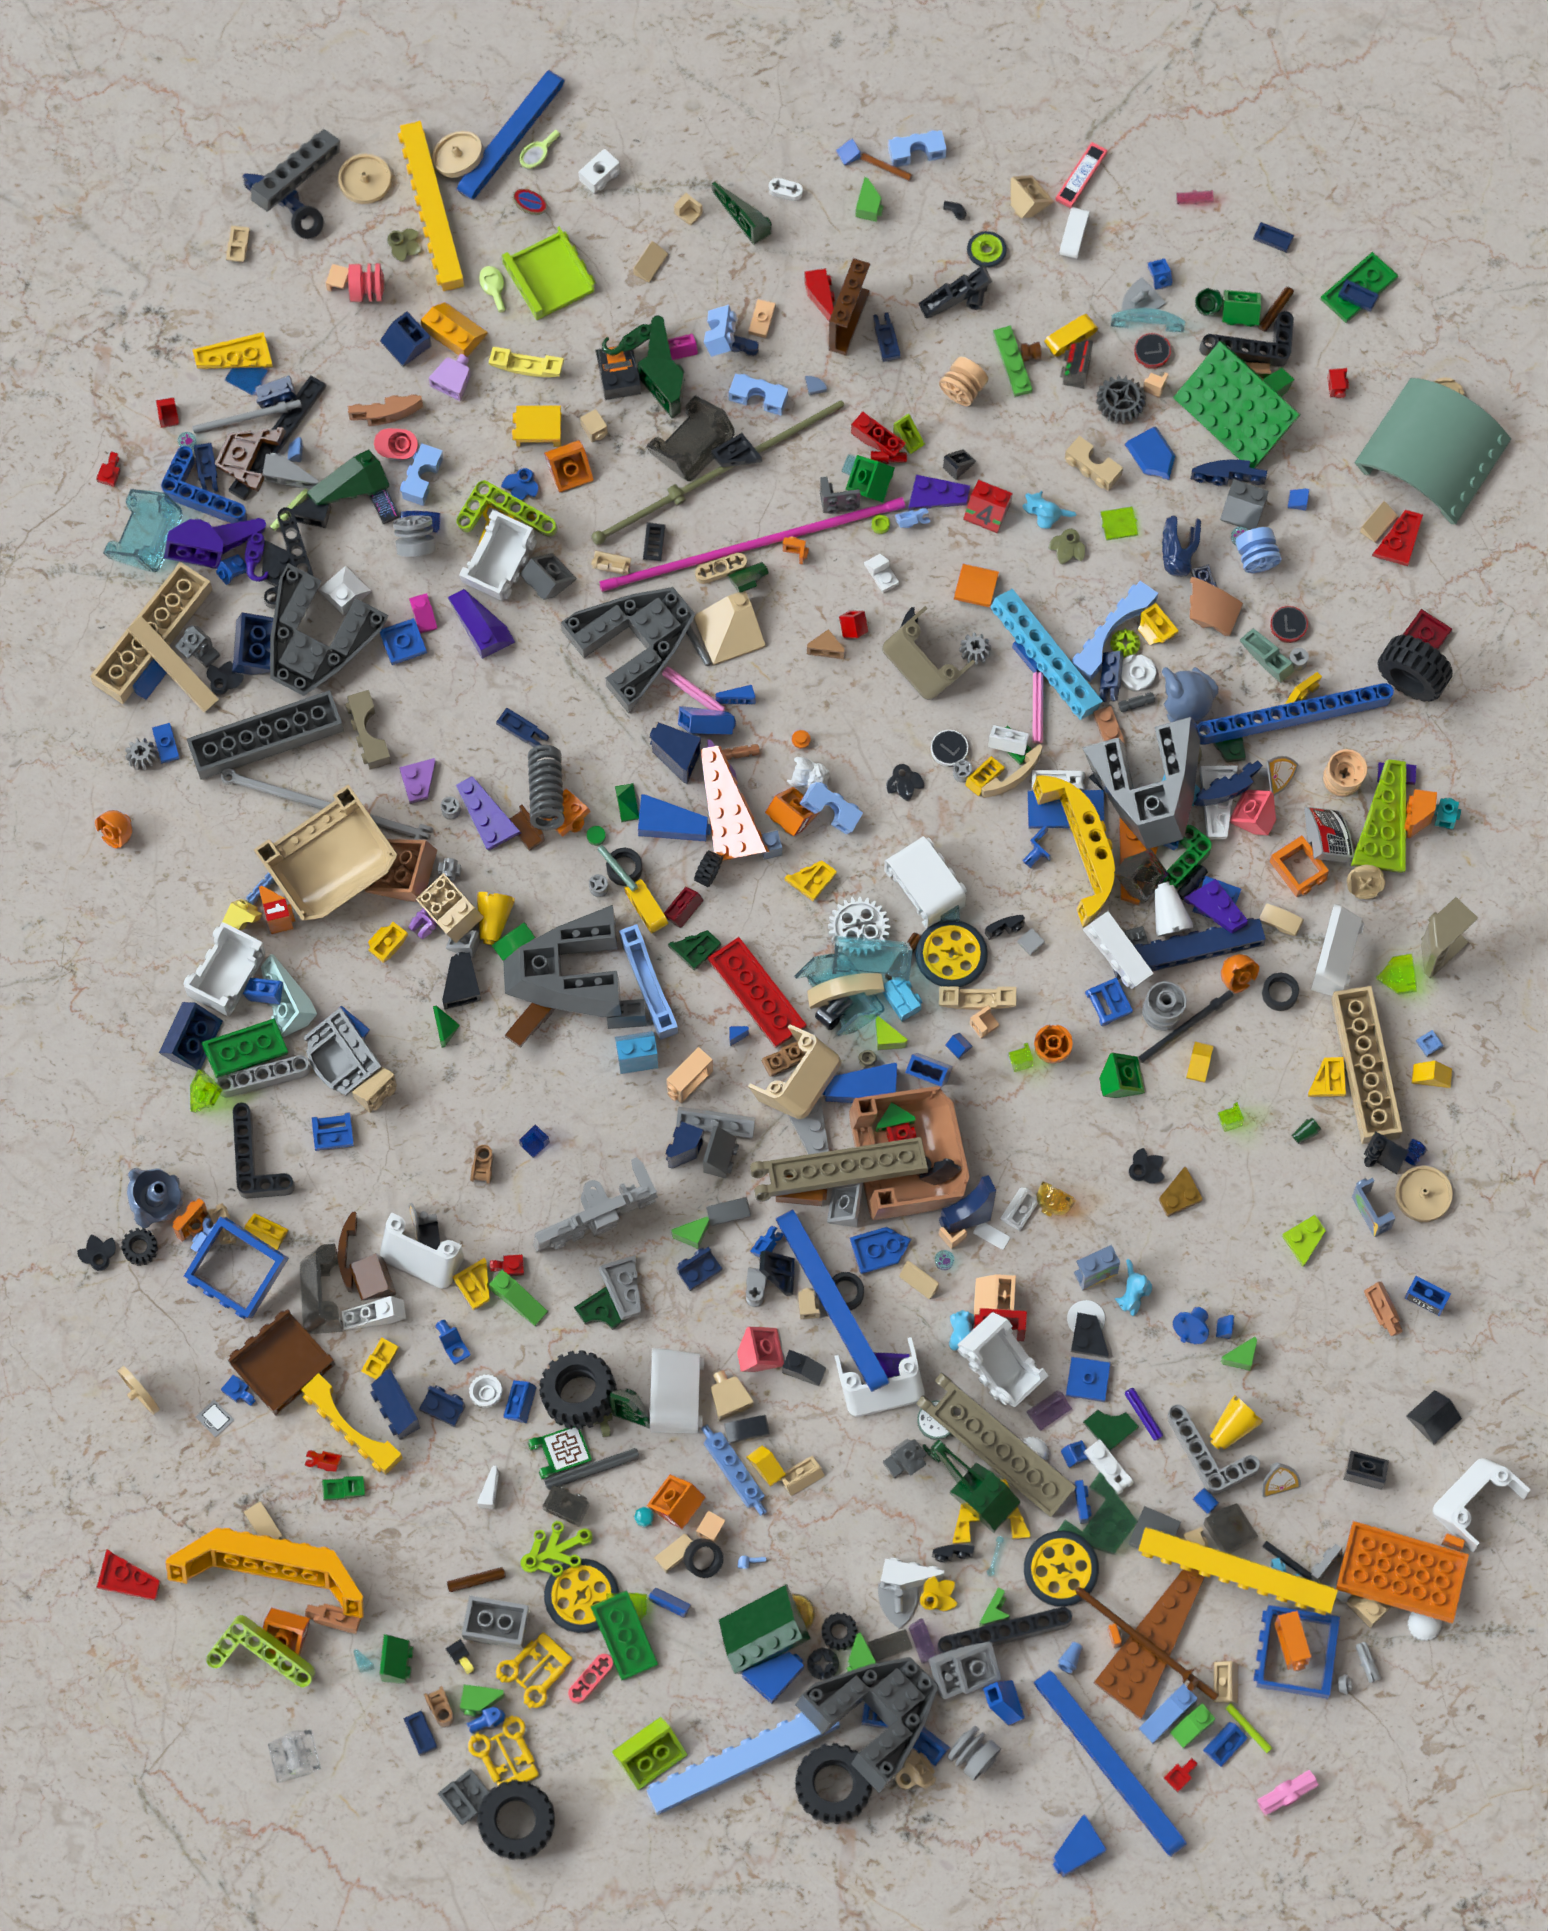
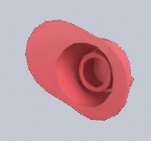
M387 428L377 433L374 439V447L377 453L383 457L407 459L412 457L417 451L418 442L415 435L409 430Z

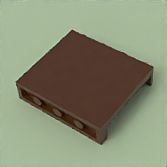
M855 258L851 262L829 320V351L844 356L847 355L870 294V290L862 288L871 263Z
M289 1309L285 1312H279L271 1324H265L260 1329L258 1335L247 1339L244 1343L245 1346L240 1350H234L228 1359L231 1367L275 1416L303 1393L302 1389L318 1373L323 1376L335 1366L334 1359L329 1354H326L293 1317Z

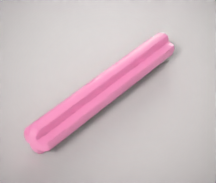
M669 666L663 670L662 675L709 710L725 711L723 705Z
M1035 672L1033 674V743L1040 744L1043 742V673Z

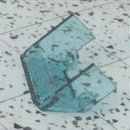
M833 936L832 974L846 975V972L861 971L888 974L892 976V980L903 981L905 978V981H909L912 959L910 943Z
M838 952L813 957L794 977L796 979L807 977L809 984L814 987L834 978L860 973L845 954ZM865 992L849 996L854 1004L840 1019L842 1028L836 1033L838 1036L858 1031L885 1011L883 1004L875 994L866 996Z

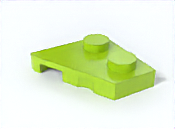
M1313 1215L1283 1233L1282 1237L1303 1267L1326 1230L1316 1215Z

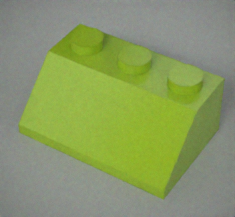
M661 1716L611 1751L637 1790H640L687 1756L673 1730Z

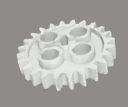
M859 896L856 902L853 897H851V903L844 900V906L838 904V911L833 910V916L829 917L831 922L828 924V929H831L829 936H834L831 942H838L836 949L843 947V954L848 950L849 957L853 953H856L857 958L860 957V953L867 957L868 951L874 955V948L881 950L880 943L885 945L886 940L884 938H889V933L886 932L890 930V926L886 925L889 923V918H885L887 912H881V905L875 907L876 901L870 904L869 898H866L865 902H862L861 896ZM863 914H869L871 917L869 919H863L861 916ZM851 918L852 922L844 923L843 919ZM868 931H873L875 935L869 937L866 935V933ZM850 935H854L857 937V939L854 941H850L847 939V937Z

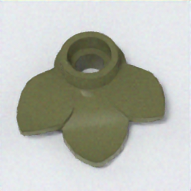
M410 228L401 232L392 231L387 237V242L392 247L391 253L393 257L403 262L407 255L419 254L421 249L415 241L419 232Z
M1066 529L1062 535L1053 537L1049 543V549L1057 551V558L1060 564L1068 562L1072 556L1079 561H1082L1085 556V546L1079 541L1080 536L1075 529ZM1069 534L1074 536L1072 541L1067 540Z

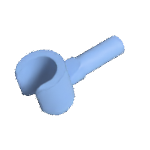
M741 1556L738 1560V1568L748 1569L749 1563L766 1562V1557L750 1558L749 1556Z

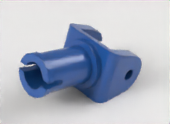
M495 1707L482 1710L481 1717L467 1723V1726L470 1727L469 1731L473 1735L487 1726L493 1729L496 1728L506 1717L504 1711Z

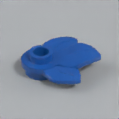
M522 468L516 474L507 475L501 484L502 488L510 489L511 495L521 501L526 498L527 494L535 497L538 493V484L534 481L533 472L528 468ZM527 476L528 479L523 480L522 477Z

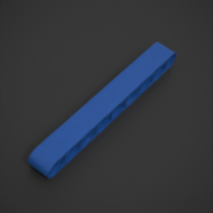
M550 70L542 76L484 150L482 160L478 166L465 174L457 186V191L472 200L479 195L562 89L565 79Z

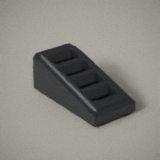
M647 522L643 560L661 562L665 524ZM650 530L661 531V534H652ZM649 537L660 538V541H651ZM648 544L659 545V548H650ZM647 552H658V556L647 555Z

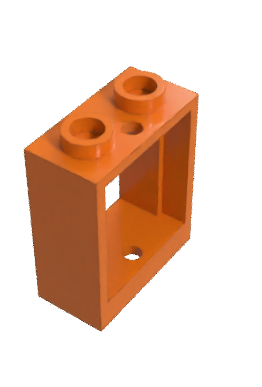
M1302 835L1272 854L1270 858V863L1296 897L1301 894L1303 896L1312 890L1311 887L1316 884L1321 885L1327 880L1328 868L1321 860L1314 859L1313 849ZM1303 849L1319 872L1298 884L1283 864V861Z
M1298 1611L1279 1615L1275 1621V1628L1288 1670L1294 1669V1671L1303 1670L1308 1665L1311 1654Z

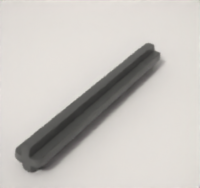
M636 1448L546 1478L544 1480L546 1488L550 1490L639 1459V1453Z

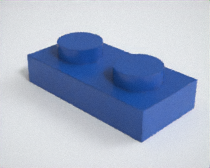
M1078 1480L1074 1483L1076 1486L1075 1496L1079 1522L1084 1524L1088 1523L1092 1513L1091 1506L1086 1504V1497H1089L1087 1485L1084 1486L1083 1480Z

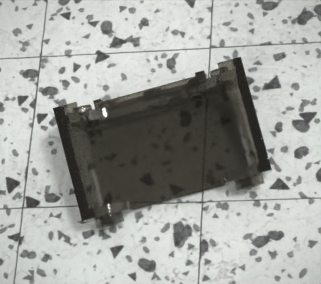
M696 395L686 404L685 412L688 418L666 441L660 437H655L646 445L653 456L682 479L689 482L693 481L714 459L711 451L734 438L735 429L725 410Z
M335 1243L321 1245L302 1259L300 1263L302 1320L304 1329L310 1334L343 1332V1322L339 1318L338 1306L331 1301L322 1302L321 1276H330L331 1269L334 1266H339Z

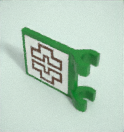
M573 1426V1429L565 1428L528 1440L530 1451L542 1447L549 1465L539 1469L538 1473L541 1480L592 1461L581 1430H577L575 1426Z

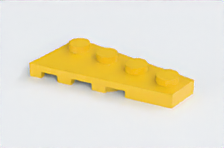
M264 332L192 349L197 369L273 367Z

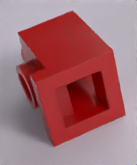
M1347 368L1329 369L1327 381L1330 397L1344 398L1346 396V389H1349V381L1346 378Z
M909 1123L886 1127L888 1142L917 1138L915 1128L910 1127ZM905 1132V1136L899 1135V1133Z

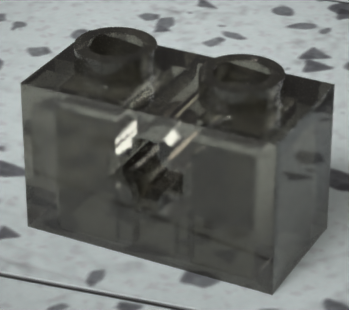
M553 1485L542 1507L543 1511L579 1527L589 1508V1502L581 1494L573 1495L569 1493V1489L562 1485L558 1487ZM568 1501H570L571 1506L567 1505L566 1508H564L563 1503H567Z

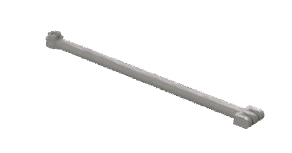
M230 768L222 771L221 779L226 785L239 784L318 809H324L331 804V802L238 775ZM232 776L233 778L231 780H226L225 777ZM370 814L378 827L415 837L414 840H423L421 838L429 839L430 834L424 831L431 833L433 830L432 827L420 824L419 828H414Z

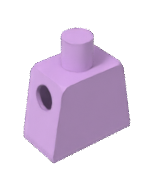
M460 354L456 361L446 358L430 375V387L461 401L471 376L470 368L466 366L469 358L463 354Z

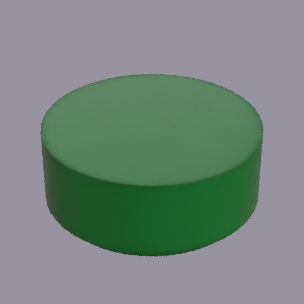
M600 826L590 827L587 831L588 842L594 846L604 843L606 839L604 829Z

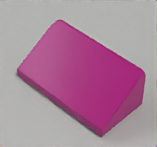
M693 334L668 339L672 360L698 354Z

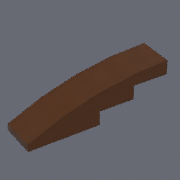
M531 1003L505 1034V1038L521 1048L531 1035L533 1036L541 1024L547 1021L555 1009Z

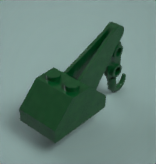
M656 315L652 318L650 324L639 325L626 334L614 349L607 347L606 344L609 338L606 337L602 342V349L610 356L634 350L649 340L648 356L638 362L639 380L671 418L680 414L684 395L685 372L681 365H676L671 358L663 317Z
M937 1440L931 1446V1449L926 1444H923L924 1451L937 1463L941 1461L957 1484L951 1489L949 1494L993 1533L1021 1504V1501L1002 1480L977 1462L970 1468L940 1440ZM947 1455L967 1472L964 1476L956 1469Z

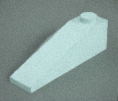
M270 954L262 964L261 971L263 979L283 982L280 1005L269 1004V1006H272L274 1014L271 1016V1019L275 1018L282 1037H285L307 1027L317 1015V1012L305 992L274 954Z

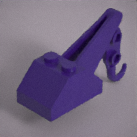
M256 518L212 527L209 522L201 519H189L168 531L164 558L217 569L223 554L247 542L244 556L247 565V575L252 581H264L269 573L265 572L263 576L259 577L254 574V569L261 561L265 542L262 533L265 531L266 522L262 518Z

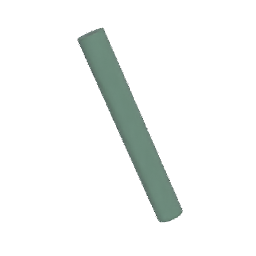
M603 845L599 846L598 852L631 891H635L638 888L636 883Z

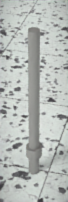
M300 400L287 403L284 401L275 406L195 425L192 428L193 432L197 433L278 412L280 414L286 413L288 410L302 407Z

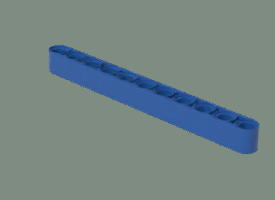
M1382 683L1203 721L1197 725L1200 745L1385 707L1390 704L1394 689L1390 684ZM1273 716H1277L1280 719L1276 720L1273 718ZM1254 720H1259L1262 723H1256ZM1236 724H1241L1244 727H1238ZM1218 728H1224L1226 731H1220Z
M792 1209L775 1218L870 1391L874 1392L889 1384L884 1370L794 1210Z
M1048 1670L1033 1683L1163 1850L1171 1857L1186 1846L1187 1843L1055 1674Z

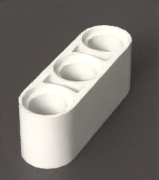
M1071 208L1059 255L1078 258L1090 211Z

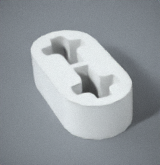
M774 178L769 182V192L775 197L791 201H797L802 197L803 189L797 182L781 178ZM776 185H780V188H778L777 190L774 189ZM794 189H797V192L795 194H792V191Z

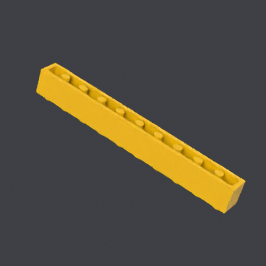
M421 121L400 125V133L397 134L400 144H404L402 153L404 159H408L409 164H406L408 175L412 174L413 180H410L412 191L416 190L417 193L414 196L416 206L421 208V211L418 212L420 221L425 223V227H423L424 236L429 238L430 243H427L429 254L433 253L434 259H431L433 270L437 269L438 272L435 275L437 285H441L443 292L464 287L463 276Z
M1145 1527L1138 1549L1144 1557L1153 1559V1556L1160 1557V1562L1169 1565L1175 1562L1180 1564L1179 1568L1191 1571L1193 1568L1199 1570L1200 1575L1209 1578L1212 1574L1219 1577L1218 1581L1227 1584L1233 1581L1238 1583L1237 1587L1249 1590V1587L1257 1589L1256 1593L1267 1597L1270 1593L1276 1595V1600L1285 1603L1291 1600L1296 1602L1295 1606L1307 1609V1606L1315 1608L1314 1612L1326 1615L1327 1612L1331 1613L1338 1592L1336 1588L1149 1527Z

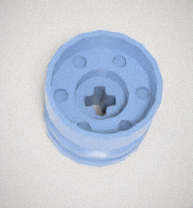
M1259 527L1251 529L1236 538L1235 543L1239 554L1242 555L1241 562L1246 573L1264 572L1281 562L1282 557L1279 553V548L1275 545L1276 538L1271 528Z

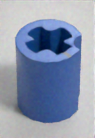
M1205 1488L1193 1498L1194 1502L1207 1515L1219 1504Z

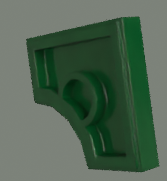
M760 562L729 574L728 577L739 593L756 587L757 581L769 572L766 565Z
M604 1287L574 1307V1310L585 1325L590 1322H601L607 1324L613 1330L628 1320V1318L621 1320L607 1287Z
M1098 1409L1083 1421L1087 1429L1097 1440L1100 1439L1109 1452L1139 1428L1127 1412L1117 1416H1110Z

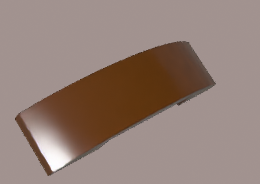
M352 1212L347 1218L338 1243L339 1270L348 1292L353 1290V1275L351 1269L346 1268L349 1236H357L358 1216L356 1212Z

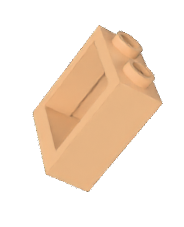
M698 1047L666 1079L668 1096L672 1100H678L682 1103L713 1072V1059Z

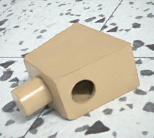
M724 1370L713 1375L717 1384L711 1387V1393L719 1421L753 1407L752 1398L736 1376L728 1379Z

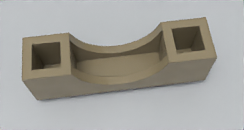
M369 690L347 696L348 703H345L348 714L353 716V720H350L353 731L357 730L359 735L356 737L358 747H363L364 753L361 756L364 765L368 764L369 770L391 764L385 740L376 739L366 731L368 720L375 714Z

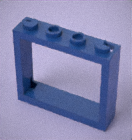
M220 1216L185 1272L184 1277L188 1279L187 1283L195 1288L199 1286L204 1289L203 1293L208 1297L219 1299V1304L229 1309L231 1307L236 1310L235 1314L243 1319L246 1317L253 1318L289 1258L227 1217ZM223 1228L275 1261L247 1308L194 1275Z
M1268 1605L1267 1610L1262 1612L1261 1622H1264L1265 1625L1264 1630H1260L1259 1642H1262L1261 1650H1257L1256 1661L1259 1662V1669H1255L1253 1681H1257L1256 1687L1328 1699L1331 1691L1340 1616L1322 1615L1315 1612ZM1298 1611L1300 1621L1329 1625L1321 1690L1264 1681L1272 1616L1278 1617L1279 1615Z

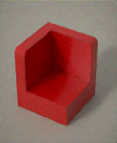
M174 397L156 400L161 428L179 425Z
M850 610L839 616L844 638H859L868 633L865 611Z

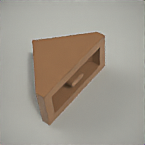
M829 629L807 644L808 655L844 659L845 649Z

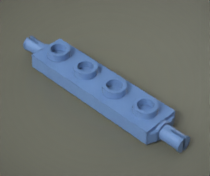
M708 1424L703 1426L701 1430L707 1437L704 1441L705 1447L747 1508L755 1507L760 1516L765 1514L767 1510L761 1503L765 1495L721 1432L713 1433Z

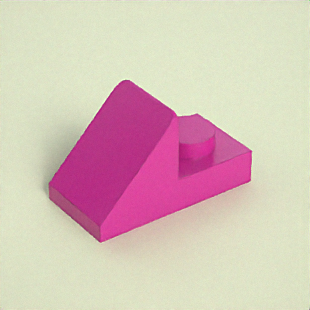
M427 593L409 598L420 634L436 630L437 625Z

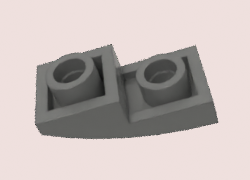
M747 1197L706 1207L710 1226L751 1216Z

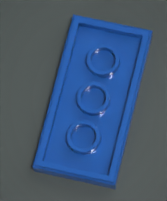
M1081 790L1094 805L1100 821H1104V791ZM1034 791L1027 792L1028 829L1042 828L1044 825L1047 828H1070L1060 799L1038 805Z

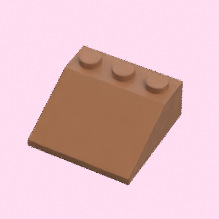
M387 839L397 853V857L388 873L364 891L399 900L418 902L416 898L427 889L437 849L426 840Z

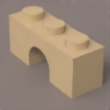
M1078 436L1065 452L1066 462L1070 466L1078 468L1085 477H1090L1094 480L1098 487L1109 491L1122 476L1123 467L1109 457L1101 464L1091 462L1089 458L1093 454L1094 446L1081 436Z

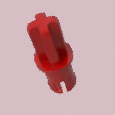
M871 451L870 459L887 464L889 462H907V453L899 452L893 457L882 451Z

